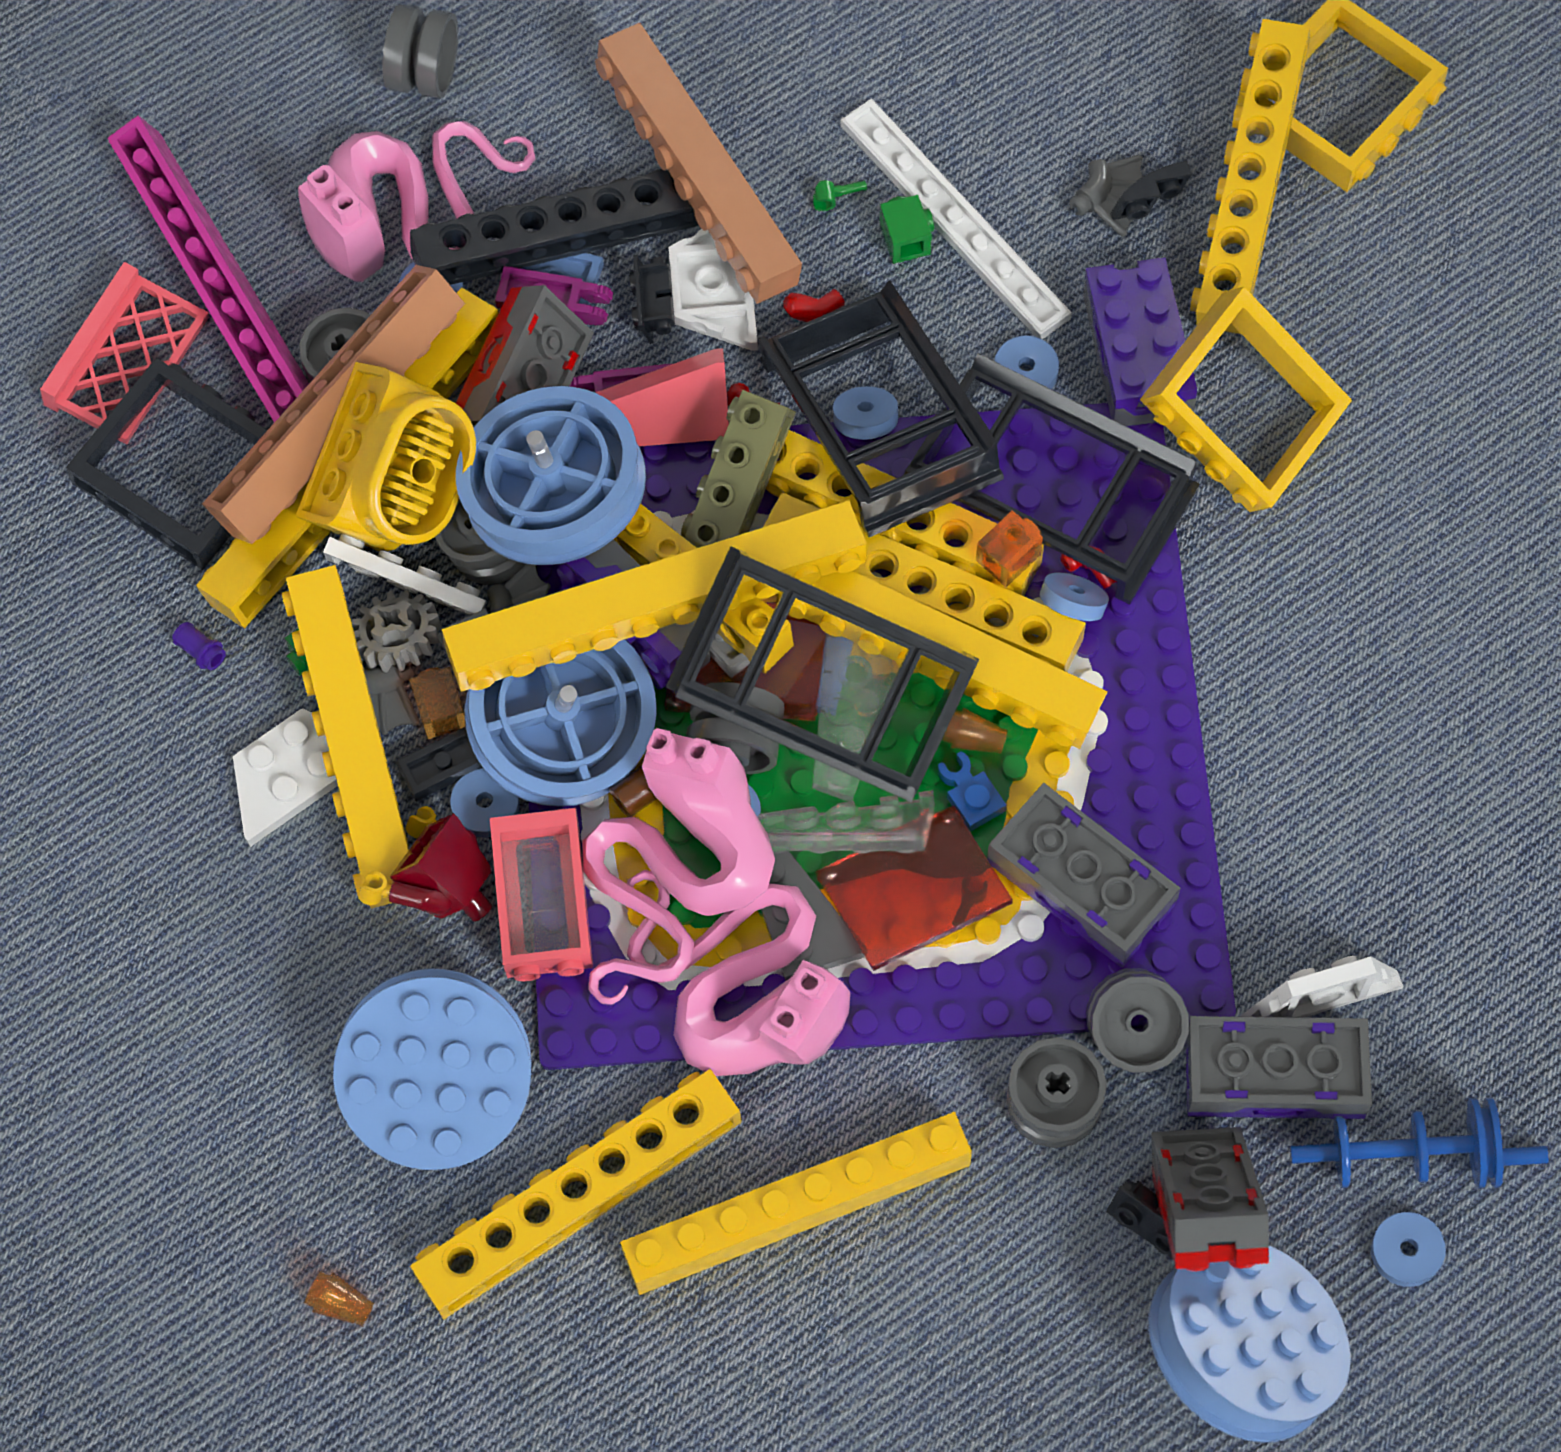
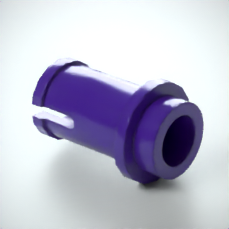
M191 622L182 623L173 633V643L196 659V665L200 669L207 668L211 671L219 667L223 662L226 652L223 650L222 643L216 639H209L195 628Z

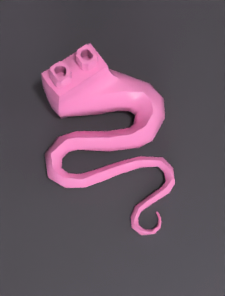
M466 121L446 123L432 136L433 166L456 219L465 214H474L459 187L447 160L445 143L452 136H465L469 138L497 169L506 172L517 173L527 171L536 159L532 142L525 137L518 136L506 139L504 144L512 142L524 144L527 147V156L523 161L518 162L504 159L479 128ZM379 131L353 134L336 148L329 159L328 165H322L309 174L307 181L298 187L302 217L315 248L329 266L340 274L359 282H363L383 267L385 255L378 211L372 191V177L375 174H393L396 178L401 200L402 239L411 259L413 258L410 252V230L428 223V193L420 160L406 142ZM455 247V248H449V249L458 250V249H461V248Z
M656 728L653 730L646 747L647 751L642 765L648 786L654 796L694 837L714 853L721 863V871L708 879L699 878L678 858L659 830L638 817L604 819L582 841L583 871L596 888L664 928L679 944L677 957L668 966L656 967L618 958L600 963L590 972L588 990L601 1004L612 1005L618 1002L628 990V986L624 985L621 992L616 996H603L598 990L599 980L606 974L619 971L658 983L674 981L691 963L694 947L693 939L675 915L610 873L604 864L605 851L614 843L628 842L636 848L658 882L686 909L705 916L745 908L767 891L775 857L768 834L751 808V797L745 769L733 751L728 747L712 744L710 741L700 738L692 739L672 734L670 731Z
M643 870L628 879L627 884L631 887H634L636 883L643 880L654 881L659 890L656 902L667 910L670 905V893L658 882L652 871ZM769 883L767 891L745 908L725 912L694 942L691 963L684 970L690 968L714 949L755 911L775 905L785 908L789 917L785 932L775 940L728 957L692 978L679 994L674 1037L687 1064L704 1072L711 1069L715 1076L750 1074L779 1063L810 1064L827 1052L843 1030L849 1014V989L826 968L805 960L801 962L790 979L739 1016L726 1022L715 1019L713 1007L718 998L747 981L788 966L809 947L816 914L797 886ZM645 917L630 938L627 951L629 960L661 967L668 966L677 956L659 965L646 962L642 949L645 941L657 924Z

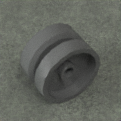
M399 4L395 7L387 27L383 49V81L388 90L408 93L416 85L422 96L442 99L446 95L453 77L458 47V23L453 12L434 9L425 18L423 11L417 6Z
M350 307L331 309L317 316L305 328L299 343L300 360L309 384L369 318V313Z
M460 499L448 525L435 536L440 549L451 560L457 570L469 581L482 585L502 584L510 580L526 565L525 563L508 559L488 547L474 530Z
M730 682L706 684V686L733 698L740 685L739 683ZM754 687L747 704L783 720L784 702L778 696L764 689ZM691 704L690 718L693 723L687 727L686 737L692 739L700 738L708 740L712 744L730 748L744 767L746 774L770 771L777 765L779 743Z
M1143 968L1122 969L1106 976L1093 989L1086 1006V1025L1100 1053L1114 1066L1132 1073L1152 1072L1168 1065L1182 1051L1189 1034V1014L1181 996L1160 975ZM1139 1014L1144 1015L1145 1017L1139 1020L1140 1026L1134 1028L1131 1025L1132 1018Z
M1054 1037L1036 1041L1020 1053L1011 1068L1006 1097L1011 1122L1022 1136L1036 1145L1060 1148L1078 1143L1090 1135L1100 1119L1107 1086L1103 1066L1091 1050L1075 1040ZM1050 1091H1056L1053 1095L1049 1093Z

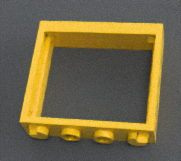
M1327 0L1304 24L1310 26V43L1306 60L1337 27H1340L1419 82L1350 157L1293 117L1286 150L1345 192H1348L1358 180L1361 181L1363 178L1367 179L1375 167L1376 160L1381 155L1386 158L1391 154L1399 142V136L1405 129L1410 132L1416 127L1423 116V110L1429 104L1435 106L1438 103L1440 95L1447 89L1444 82L1448 67L1350 0ZM1272 62L1265 67L1275 71L1281 69L1283 65ZM1239 92L1237 104L1243 105L1245 92ZM1264 98L1257 102L1258 105L1263 107H1269L1274 104L1269 101V98Z
M1241 287L1221 294L1144 393L1140 401L1155 415L1153 419L1157 423L1166 426L1177 437L1178 445L1186 452L1193 454L1205 466L1204 470L1207 475L1213 480L1220 482L1232 494V499L1235 503H1241L1249 512L1273 507L1351 403L1352 399L1245 287ZM1230 323L1316 411L1263 482L1251 472L1176 394Z

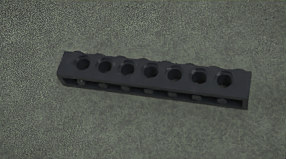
M657 169L647 175L635 178H619L605 185L592 188L580 187L562 195L553 197L542 196L528 203L515 206L503 205L496 210L476 215L465 214L455 220L438 224H423L419 228L410 230V252L415 265L437 269L448 284L453 285L502 273L504 266L524 268L697 227L699 224L689 201H684L679 196L675 188L674 179L669 171ZM641 202H648V203H651V204L645 205V204H641ZM602 211H611L613 213L607 214L603 213ZM564 220H574L576 222L569 223ZM526 229H536L538 231L530 232ZM488 238H498L499 240L491 241ZM450 247H459V248H461V249L452 250V249H449V248H450Z

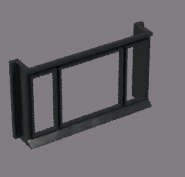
M890 280L878 293L767 340L764 336L759 338L762 354L760 360L767 373L776 370L858 502L861 525L869 538L1004 479V474L999 466L996 439ZM887 322L891 323L888 326H885L881 329H878L853 341L845 343L820 355L812 357L801 363L793 365V362L798 361L809 355L817 353L821 350H824L842 341L850 339L854 336H857L875 327L883 325ZM900 337L947 408V411L848 453L802 378ZM954 423L958 425L971 447L873 489L869 487L857 468L859 464Z
M977 353L971 369L968 370L959 385L969 400H971L981 382L1010 396L990 429L997 444L1022 403H1025L1127 454L1077 539L979 490L959 498L957 501L1117 581L1115 598L1130 605L1199 489L1200 484L1193 481L1197 461ZM956 423L929 434L903 475L931 464ZM1141 461L1174 477L1175 480L1127 561L1123 564L1090 547L1089 544L1137 464Z
M730 545L666 683V687L674 691L676 698L912 803L980 659L964 651L959 653L749 557L746 552ZM746 575L782 591V595L733 698L695 680L743 576ZM795 598L908 649L859 754L747 704ZM923 655L954 669L910 765L906 773L903 774L872 760L920 656Z

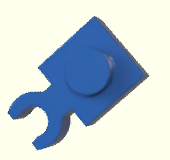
M960 751L957 753L956 760L962 769L958 772H950L946 765L941 762L938 764V775L942 782L955 787L948 791L947 799L971 832L1004 813L1007 805L984 771L974 777L970 773V759L964 752Z

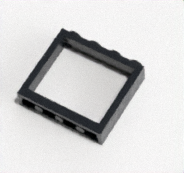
M156 357L66 466V469L74 486L201 570H204L231 536L215 517L212 518L198 536L95 467L163 385L254 445L270 427L265 429L256 423L253 415L243 407L236 405L233 408L222 401V396L207 384L199 386L190 380L188 373L175 363L167 365Z

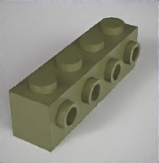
M742 390L739 398L735 397L732 400L726 417L730 423L725 435L719 436L714 444L711 458L715 461L709 475L705 474L699 482L696 491V497L699 498L694 514L689 513L684 520L681 528L682 537L696 548H700L750 531L796 411L745 390Z

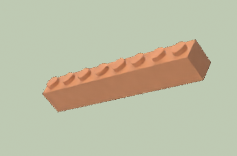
M641 23L599 40L598 57L595 59V65L600 77L604 81L608 80L615 90L618 104L623 110L628 109L634 118L639 136L643 140L648 139L652 145L659 166L663 170L669 171L674 179L675 188L679 196L684 201L688 200L693 207L695 218L703 231L708 230L715 240L718 255L724 262L728 261L742 291L745 293L749 292L756 304L797 286L802 267L801 261Z
M415 265L202 503L234 538L253 544L255 540L267 534L271 528V522L278 514L296 501L298 492L311 478L355 362L384 367L404 376V372L410 365L428 352L431 346L430 343L441 330L448 328L455 321L457 312L465 303L437 269Z

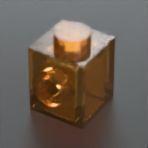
M1012 510L977 542L976 561L1002 585L1007 587L1041 556L1042 533L1032 520L1028 518L1022 519Z
M450 667L443 669L429 668L420 672L417 677L409 679L428 739L457 731L466 726L465 714Z

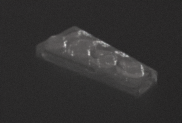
M827 634L817 735L859 754L899 670L896 661L881 654H869L863 651L856 642L843 636L835 637ZM814 759L812 788L852 803L860 779Z
M934 790L918 792L919 800H912V803L909 801L899 802L898 796L894 795L880 797V805L858 808L855 806L854 801L837 803V806L822 813H818V810L812 806L760 813L758 819L768 834L774 854L787 851H811L818 854L829 851H854L856 853H869L871 851L911 853L914 851H925L935 806Z

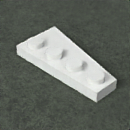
M341 534L339 540L329 537L323 551L327 561L338 565L341 560L349 563V567L371 578L384 577L388 583L397 588L409 590V592L415 594L421 592L426 595L425 598L467 615H473L484 608L486 600L479 598L480 590L461 582H457L455 588L440 582L441 574L422 566L418 567L417 572L401 566L402 558L383 550L379 551L378 556L362 550L363 542L347 535Z

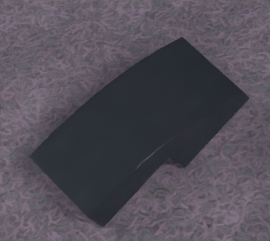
M1178 162L1159 168L1137 180L1119 198L1110 213L1112 219H1141L1150 213L1158 198L1167 200L1179 195L1192 175L1188 162Z

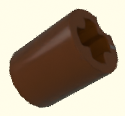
M642 766L609 789L614 802L627 817H633L657 799L648 786Z

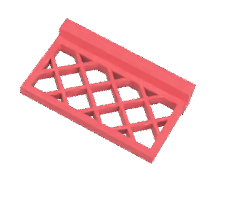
M124 262L41 387L43 405L56 412L61 409L98 429L107 418L106 411L114 409L123 399L103 402L98 386L121 380L126 395L129 391L126 379L141 376L152 364L147 349L150 346L170 342L173 354L169 360L163 362L167 365L170 363L179 365L208 320L209 312L139 276L137 268ZM143 290L157 298L160 308L137 313L134 302ZM164 302L171 306L165 307ZM131 309L132 315L126 316L128 311ZM184 312L195 318L188 329L172 332L168 315ZM163 317L167 334L144 339L140 322ZM135 323L139 340L116 345L114 333L117 328ZM182 339L179 345L176 347L175 341ZM109 340H110V342H111V347L105 348V346L107 345V343H108ZM142 348L147 365L124 370L119 354ZM114 355L119 372L96 377L93 369L96 360ZM89 372L91 378L84 380V378ZM164 385L118 439L119 441L128 444L163 390ZM94 387L98 404L80 407L70 402L77 390ZM101 412L102 418L95 415V413Z

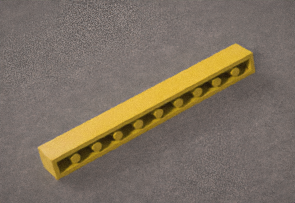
M462 287L458 290L457 294L464 301L465 305L457 312L455 321L448 328L441 330L430 343L431 346L428 352L421 358L416 359L404 372V377L435 390L446 399L470 374L499 314L497 308ZM309 481L298 492L296 501L290 507L283 509L271 522V528L266 535L255 540L253 544L235 538L229 549L214 566L206 570L202 579L196 585L211 607L244 629L285 584L286 577L292 576L330 533L329 530L295 517Z
M850 501L835 504L442 629L445 649L460 691L468 689L482 690L491 686L496 680L509 676L523 677L543 665L567 663L578 654L593 649L604 651L612 648L619 641L634 636L644 638L656 633L659 628L674 623L685 625L695 621L730 545L746 552L749 557L808 584H813L820 577L834 572H851L861 564L866 563L867 542ZM744 575L727 611L734 609L741 602L756 597L759 599L770 598L776 595L779 590Z

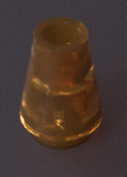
M963 707L961 711L955 710L942 741L951 743V748L1001 754L1008 730L1000 728V726Z
M320 1271L306 1296L304 1304L313 1308L312 1313L363 1327L375 1302L367 1299L365 1295L336 1273L332 1272L329 1275Z

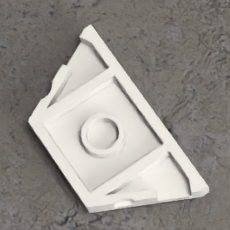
M701 229L695 236L684 238L669 246L675 325L751 351L758 350L753 298L749 292L745 293L738 285L735 271L728 261L724 262L718 255L715 240L709 231Z
M303 708L233 756L243 832L250 847L338 786L336 775L328 777L322 757V752L329 751L326 736L318 737L312 712Z
M1348 956L1331 964L1332 968L1315 972L1314 968H1307L1292 974L1289 977L1290 980L1283 983L1240 1017L1303 1018L1402 989L1403 984L1397 970L1370 956L1357 960L1356 956Z

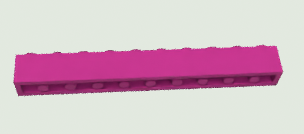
M138 115L107 139L275 423L309 385V382L162 135Z

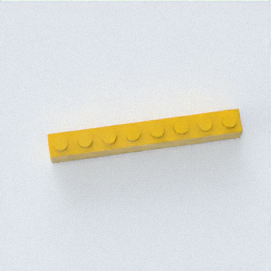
M336 565L286 577L289 591L282 592V598L287 616H296L299 630L292 632V638L298 657L306 656L309 670L302 672L303 682L308 697L316 696L319 710L312 712V717L318 737L325 735L329 751L322 752V757L328 777L336 775L339 791L332 793L338 818L346 816L350 832L343 833L342 836L348 858L356 857L360 873L353 874V880L357 895H359L360 888L365 886L366 875L373 871L382 873L387 879V884L392 885L394 881L390 876L409 851V845L340 575ZM383 896L380 903L369 906L372 909L391 904V902H389V897Z
M855 571L848 573L834 572L822 576L818 581L810 584L959 653L964 651L979 658L980 660L963 694L971 697L977 705L984 709H996L1011 716V719L1022 727H1034L1048 734L1054 742L1062 746L1081 748L1108 692ZM782 591L778 592L776 605L782 595ZM795 598L788 613L791 617L797 619L805 618L818 624L824 632L831 636H843L856 642L863 651L869 654H881L895 661L899 667L908 650L901 645ZM921 655L913 673H921L933 679L939 687L945 690L954 669Z
M953 1112L620 1242L637 1291L641 1295L969 1167L971 1165L972 1151L956 1113Z

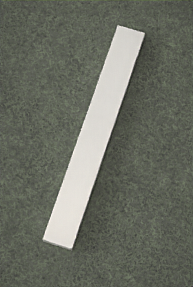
M872 98L841 119V127L906 197L919 195L923 209L929 208L931 211L934 228L1035 337L1044 339L1071 319L1072 312Z

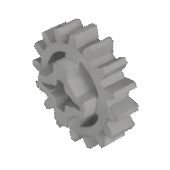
M405 590L401 597L395 598L392 591L388 592L387 600L381 601L377 597L372 598L374 606L370 609L361 607L359 611L362 619H352L351 621L361 660L365 659L370 669L380 664L384 673L389 671L391 665H397L400 672L404 671L405 663L409 661L416 666L420 665L418 656L421 654L431 656L433 651L430 644L440 643L437 635L439 634L438 631L442 630V625L432 602L426 603L423 594H419L412 599L409 590Z

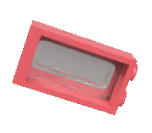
M576 808L490 818L502 960L507 978L514 977L515 980L523 982L533 981L540 978V974L558 972L561 976H576L583 973L584 969L593 968L581 840Z

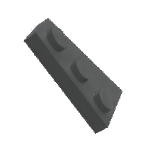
M783 848L773 851L775 863L769 883L797 886L816 914L809 947L788 966L781 968L785 981L795 974L803 960L830 969L868 957V950L789 850ZM775 905L761 909L771 941L785 932L789 922L786 909Z

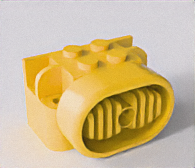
M355 362L295 517L340 536L344 534L363 542L364 546L376 551H391L402 544L415 545L431 540L448 525L460 499L456 487V466L460 450L463 456V473L470 465H473L476 454V436L471 420L460 406L442 397L435 390L387 368Z

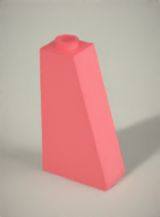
M723 348L710 350L595 392L608 399L622 411L633 429L638 446L714 441L719 436L725 435L729 425V421L726 418L728 404Z

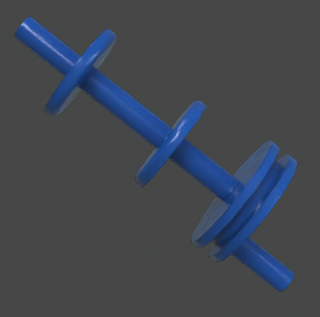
M1492 1097L1484 1098L1483 1107H1480L1479 1101L1476 1098L1468 1100L1466 1113L1467 1135L1427 1137L1423 1114L1421 1111H1414L1411 1115L1409 1139L1349 1142L1345 1119L1342 1116H1335L1334 1143L1290 1146L1291 1164L1336 1161L1337 1175L1341 1188H1347L1350 1185L1351 1160L1412 1156L1416 1179L1420 1183H1427L1429 1177L1428 1155L1469 1153L1472 1177L1475 1186L1479 1189L1485 1188L1487 1179L1490 1180L1491 1186L1494 1188L1501 1187L1503 1182V1166L1547 1164L1549 1157L1547 1146L1503 1148L1498 1110Z

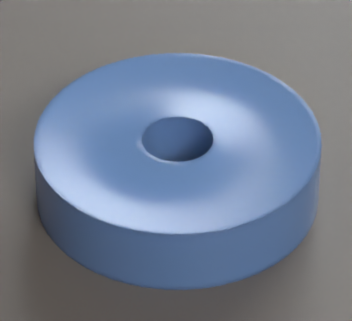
M1018 336L1012 338L999 348L995 356V362L1045 387L1052 389L1056 384L1059 370L1058 356L1049 343L1038 337ZM1030 365L1033 369L1023 371L1020 369V366Z
M863 386L849 389L841 393L833 403L834 425L840 433L850 438L867 440L882 437L890 433L898 423L897 400L890 392L878 387Z
M1051 573L1047 575L1040 591L1041 600L1052 610L1064 616L1082 621L1101 619L1109 601L1107 593L1098 585L1085 578L1068 573Z
M483 768L476 769L460 778L451 794L452 812L459 818L465 828L475 833L476 837H491L490 818L519 814V797L496 783ZM484 798H489L493 801L486 808L479 807L478 803Z
M1401 1212L1385 1219L1377 1228L1371 1242V1257L1376 1269L1385 1279L1399 1286L1414 1287L1428 1282L1438 1272L1445 1258V1241L1439 1228L1427 1217L1413 1212ZM1402 1243L1412 1244L1416 1251L1415 1255L1407 1256L1403 1254L1400 1245Z

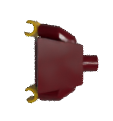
M423 806L417 810L416 815L409 817L406 824L407 833L417 838V840L391 874L390 878L394 881L392 885L387 884V879L382 873L378 871L370 872L366 875L365 886L360 888L358 897L366 905H376L381 902L383 896L389 897V902L412 907L441 919L463 910L473 922H477L492 908V904L479 890L491 873V866L480 851L475 833L465 828L454 813L435 820L436 814L431 807Z

